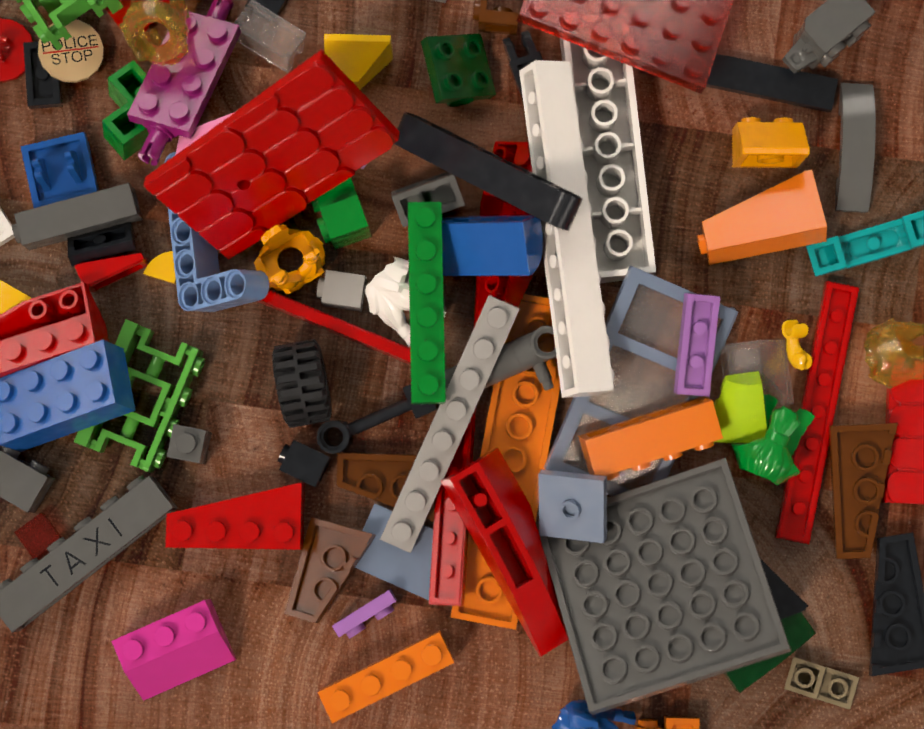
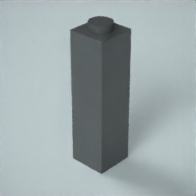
M130 183L15 213L16 224L12 225V229L17 243H21L28 250H34L67 241V238L127 222H137L143 220L136 191Z

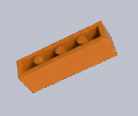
M705 396L578 435L589 474L607 476V480L617 478L620 475V471L632 468L633 471L646 469L651 466V461L663 458L664 461L677 459L683 456L682 451L692 448L696 451L711 448L714 446V441L723 439L713 400Z
M439 630L320 689L317 693L331 722L334 723L453 664L455 660Z

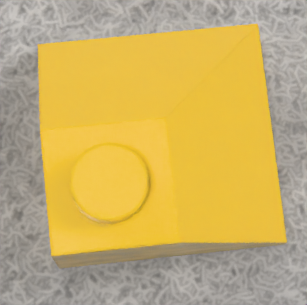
M324 34V52L360 90L393 60L391 35Z

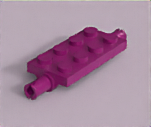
M213 0L206 16L182 9L178 10L127 113L130 122L143 125L149 133L138 153V158L144 163L149 164L152 158L151 165H157L167 142H171L176 136L179 135L191 139L241 34L238 24L226 21L230 10L234 6L232 0H222L221 2L220 0Z

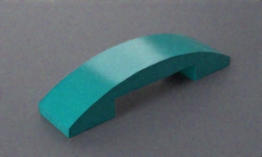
M924 210L850 234L826 239V242L807 245L806 249L815 277L849 269L924 246Z

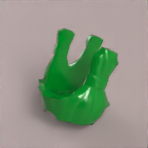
M763 394L767 423L765 436L750 443H731L741 470H746L766 478L778 486L789 478L800 474V470L794 464L791 456L796 450L801 436L805 433L815 416L806 409L799 408L797 412H794L786 406H782L772 412L778 400L774 396Z

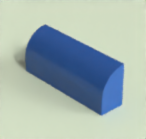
M533 215L442 217L443 276L532 275L540 264L543 252L541 220Z

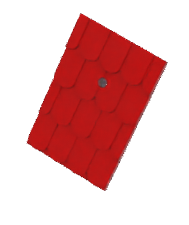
M321 49L236 112L196 127L191 139L179 136L176 155L147 175L143 187L151 194L156 195L158 200L172 212L177 213L179 218L193 230L199 232L200 236L214 248L219 249V252L229 260L260 241L265 231L270 230L274 225L282 224L303 211L308 203L354 176L356 170L390 150L392 145L399 141L400 131Z

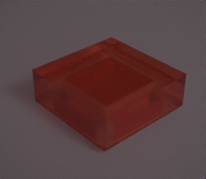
M43 512L14 532L33 559L41 556L53 542L61 538L58 531Z

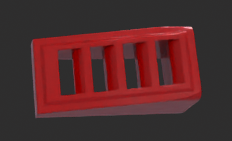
M135 253L74 265L81 282L87 284L90 292H95L147 267L149 261L142 253Z

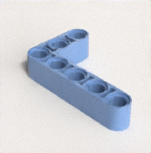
M176 152L170 153L166 157L165 162L174 157ZM168 208L179 305L183 310L215 312L260 301L266 297L269 291V280L264 272L233 269L220 273L217 249L200 236L199 232L193 230L179 218L177 213L175 214Z

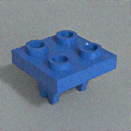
M85 132L20 146L34 208L99 191L89 142Z

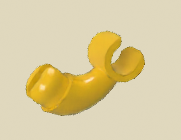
M787 320L782 324V334L786 338L788 360L794 368L808 370L812 365V357L802 349L799 343V338H804L808 334V326L805 323L799 324L798 320Z

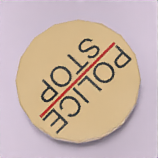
M75 19L65 26L72 37L68 40H65L64 37L59 39L63 47L58 51L50 41L46 44L41 39L38 41V57L42 67L52 77L63 82L77 83L89 79L98 71L103 61L104 46L99 34L89 24Z

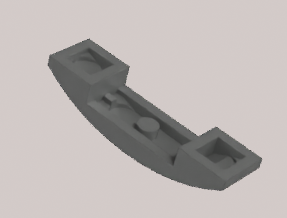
M840 83L838 116H841L839 177L836 179L835 211L868 213L875 160L876 112L873 84Z

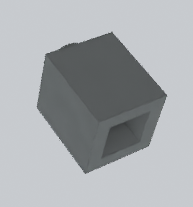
M173 424L167 457L205 465L212 433L207 430Z

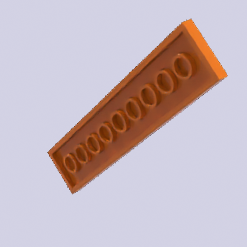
M523 295L518 306L520 310L505 343L530 333L539 327L552 326L549 298ZM546 333L539 338L538 346L541 351L551 352L555 349L553 334ZM557 357L545 362L554 384L552 389L544 390L533 368L493 385L480 457L495 448L500 450L531 505L535 522L539 506L538 473L544 469L543 467L548 457L560 391ZM468 532L464 607L452 606L450 618L516 630L518 618Z

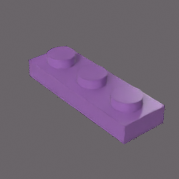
M684 293L674 393L710 397L720 296Z

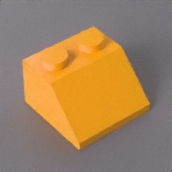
M747 117L741 119V122H737L732 129V168H798L810 154L804 125L800 122H793L792 118L783 117L774 119V122H761L760 118Z

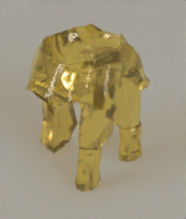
M131 0L130 7L123 18L124 22L119 25L127 44L138 61L144 62L148 60L153 65L160 64L164 66L169 64L172 66L180 62L188 53L189 28L186 19L190 16L189 8L184 0H170V3L158 0ZM152 22L163 24L169 31V40L161 45L163 41L156 28H152L149 34L144 31V27Z
M891 318L873 327L867 333L864 343L866 351L865 361L869 366L870 372L868 377L889 389L910 379H924V360L913 359H924V346L916 345L911 341L924 335V323L896 322Z

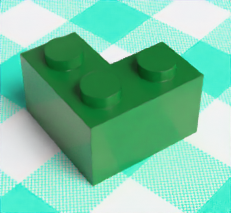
M134 60L108 77L109 96L120 108L102 120L104 138L123 160H126L140 150L149 134L143 125L130 122L127 116L147 75Z
M351 177L311 202L314 212L321 211L322 214L321 218L316 219L325 243L332 242L335 250L372 237Z

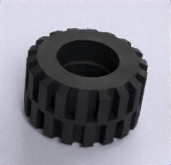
M310 339L274 346L272 353L273 372L279 404L286 424L289 428L330 421L332 415L330 391L322 352L317 341Z

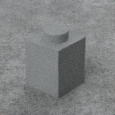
M326 270L325 278H319L317 297L322 298L321 303L325 307L362 312L365 297L364 289H366L367 284L366 276Z

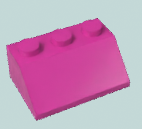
M211 598L111 641L124 673L143 701L236 660Z

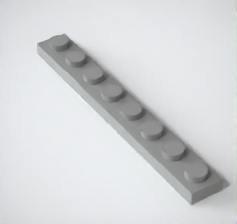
M488 295L445 392L446 403L439 405L380 540L411 553L442 484L440 481L444 479L520 308Z

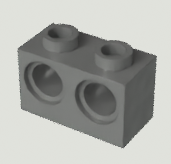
M444 172L391 191V197L402 227L408 226V202H441L442 213L465 205L456 177L449 172Z

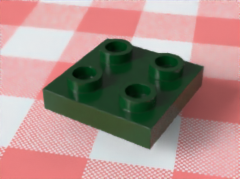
M481 33L429 36L420 41L436 104L447 103L448 107H458L475 100L490 99L496 95Z

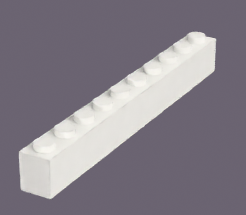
M535 60L519 70L532 173L583 198L569 231L557 228L541 220L543 257L562 398L597 396L614 391V372L610 363V340L606 333L605 305L602 301L600 289L601 274L597 266L595 252L596 239L593 235L591 222L592 207L589 203L587 192L588 177L584 170L583 141L580 138L578 125L579 110L575 103V80L571 73L570 61Z

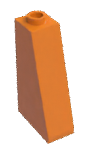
M804 171L702 221V234L697 235L700 254L707 253L709 265L826 242L827 224L813 171Z

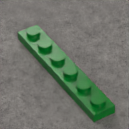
M408 202L411 404H445L441 202Z

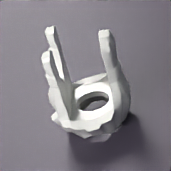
M394 257V263L387 264L383 271L375 275L372 281L366 285L364 292L368 300L370 313L378 315L385 324L396 330L410 348V325L406 323L404 310L409 311V260ZM444 305V317H445V314H446V312H445V310H446L445 305Z

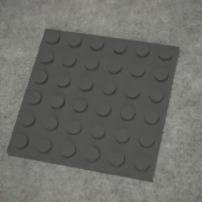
M726 458L607 498V540L605 543L540 536L587 706L592 715L791 652ZM538 521V522H536V525H537L538 532H539V521Z

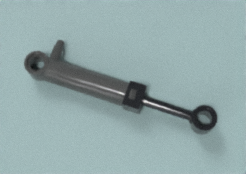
M553 326L539 327L530 333L505 343L485 388L533 368L544 390L552 389L554 384L545 362L556 358V349L551 352H543L538 346V340L543 334H553ZM457 365L445 370V392ZM410 384L402 388L406 398L351 423L341 420L325 422L317 431V443L327 453L343 452L352 445L353 439H355L354 435L411 410L416 419L437 411L440 404H411ZM333 427L340 429L343 433V441L338 446L332 445L328 440V432Z

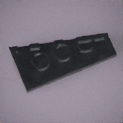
M913 532L877 538L869 676L924 668V588Z

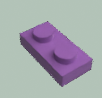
M391 589L335 623L332 627L338 637L346 633L350 639L366 628L363 622L375 616L378 621L394 611L391 604L396 602L397 599Z

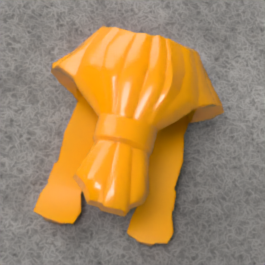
M281 224L274 225L270 230L265 231L261 237L264 246L254 261V265L257 271H262L267 275L269 288L273 287L276 291H284L287 295L301 289L306 283L311 282L324 273V243L318 237H314L310 231L289 229L286 225ZM295 248L303 254L304 261L298 270L288 273L279 267V254L284 249Z

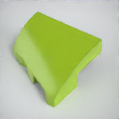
M759 371L726 375L720 387L721 394L714 401L723 439L714 442L750 443L763 438L767 432L763 386Z

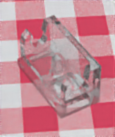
M250 0L234 22V24L240 26L241 30L237 42L287 73L293 66V59L296 53L301 54L303 50L306 32L254 0Z

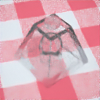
M785 339L754 340L724 345L720 355L723 378L726 375L759 371L763 394H769L778 400L775 407L794 404Z

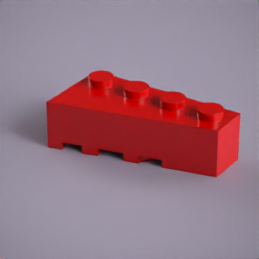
M300 482L167 513L165 548L302 550L304 544L305 483Z

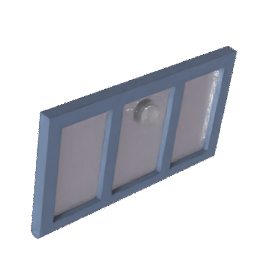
M629 266L605 322L606 333L610 340L609 356L611 368L614 372V391L597 396L573 397L543 467L545 470L589 474L578 435L701 397L674 393L684 293H696L636 267ZM722 304L719 305L712 373L739 313L735 308H729ZM661 458L651 461V466L646 469L633 471L632 468L620 471V475L617 478L607 480V495L612 497L667 478L675 459L664 461Z

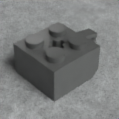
M827 0L805 18L803 25L793 36V47L783 57V62L794 74L807 66L812 71L820 64L824 68L827 67L839 56V53L846 45L851 47L864 36L863 33L872 26L868 21L875 14V10L866 0Z

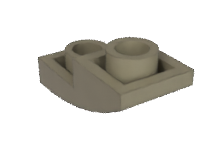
M793 657L784 689L850 710L860 677Z

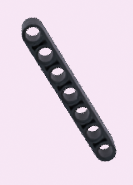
M404 112L398 126L400 131L399 141L395 142V145L552 226L566 231L570 230L583 198L422 117Z

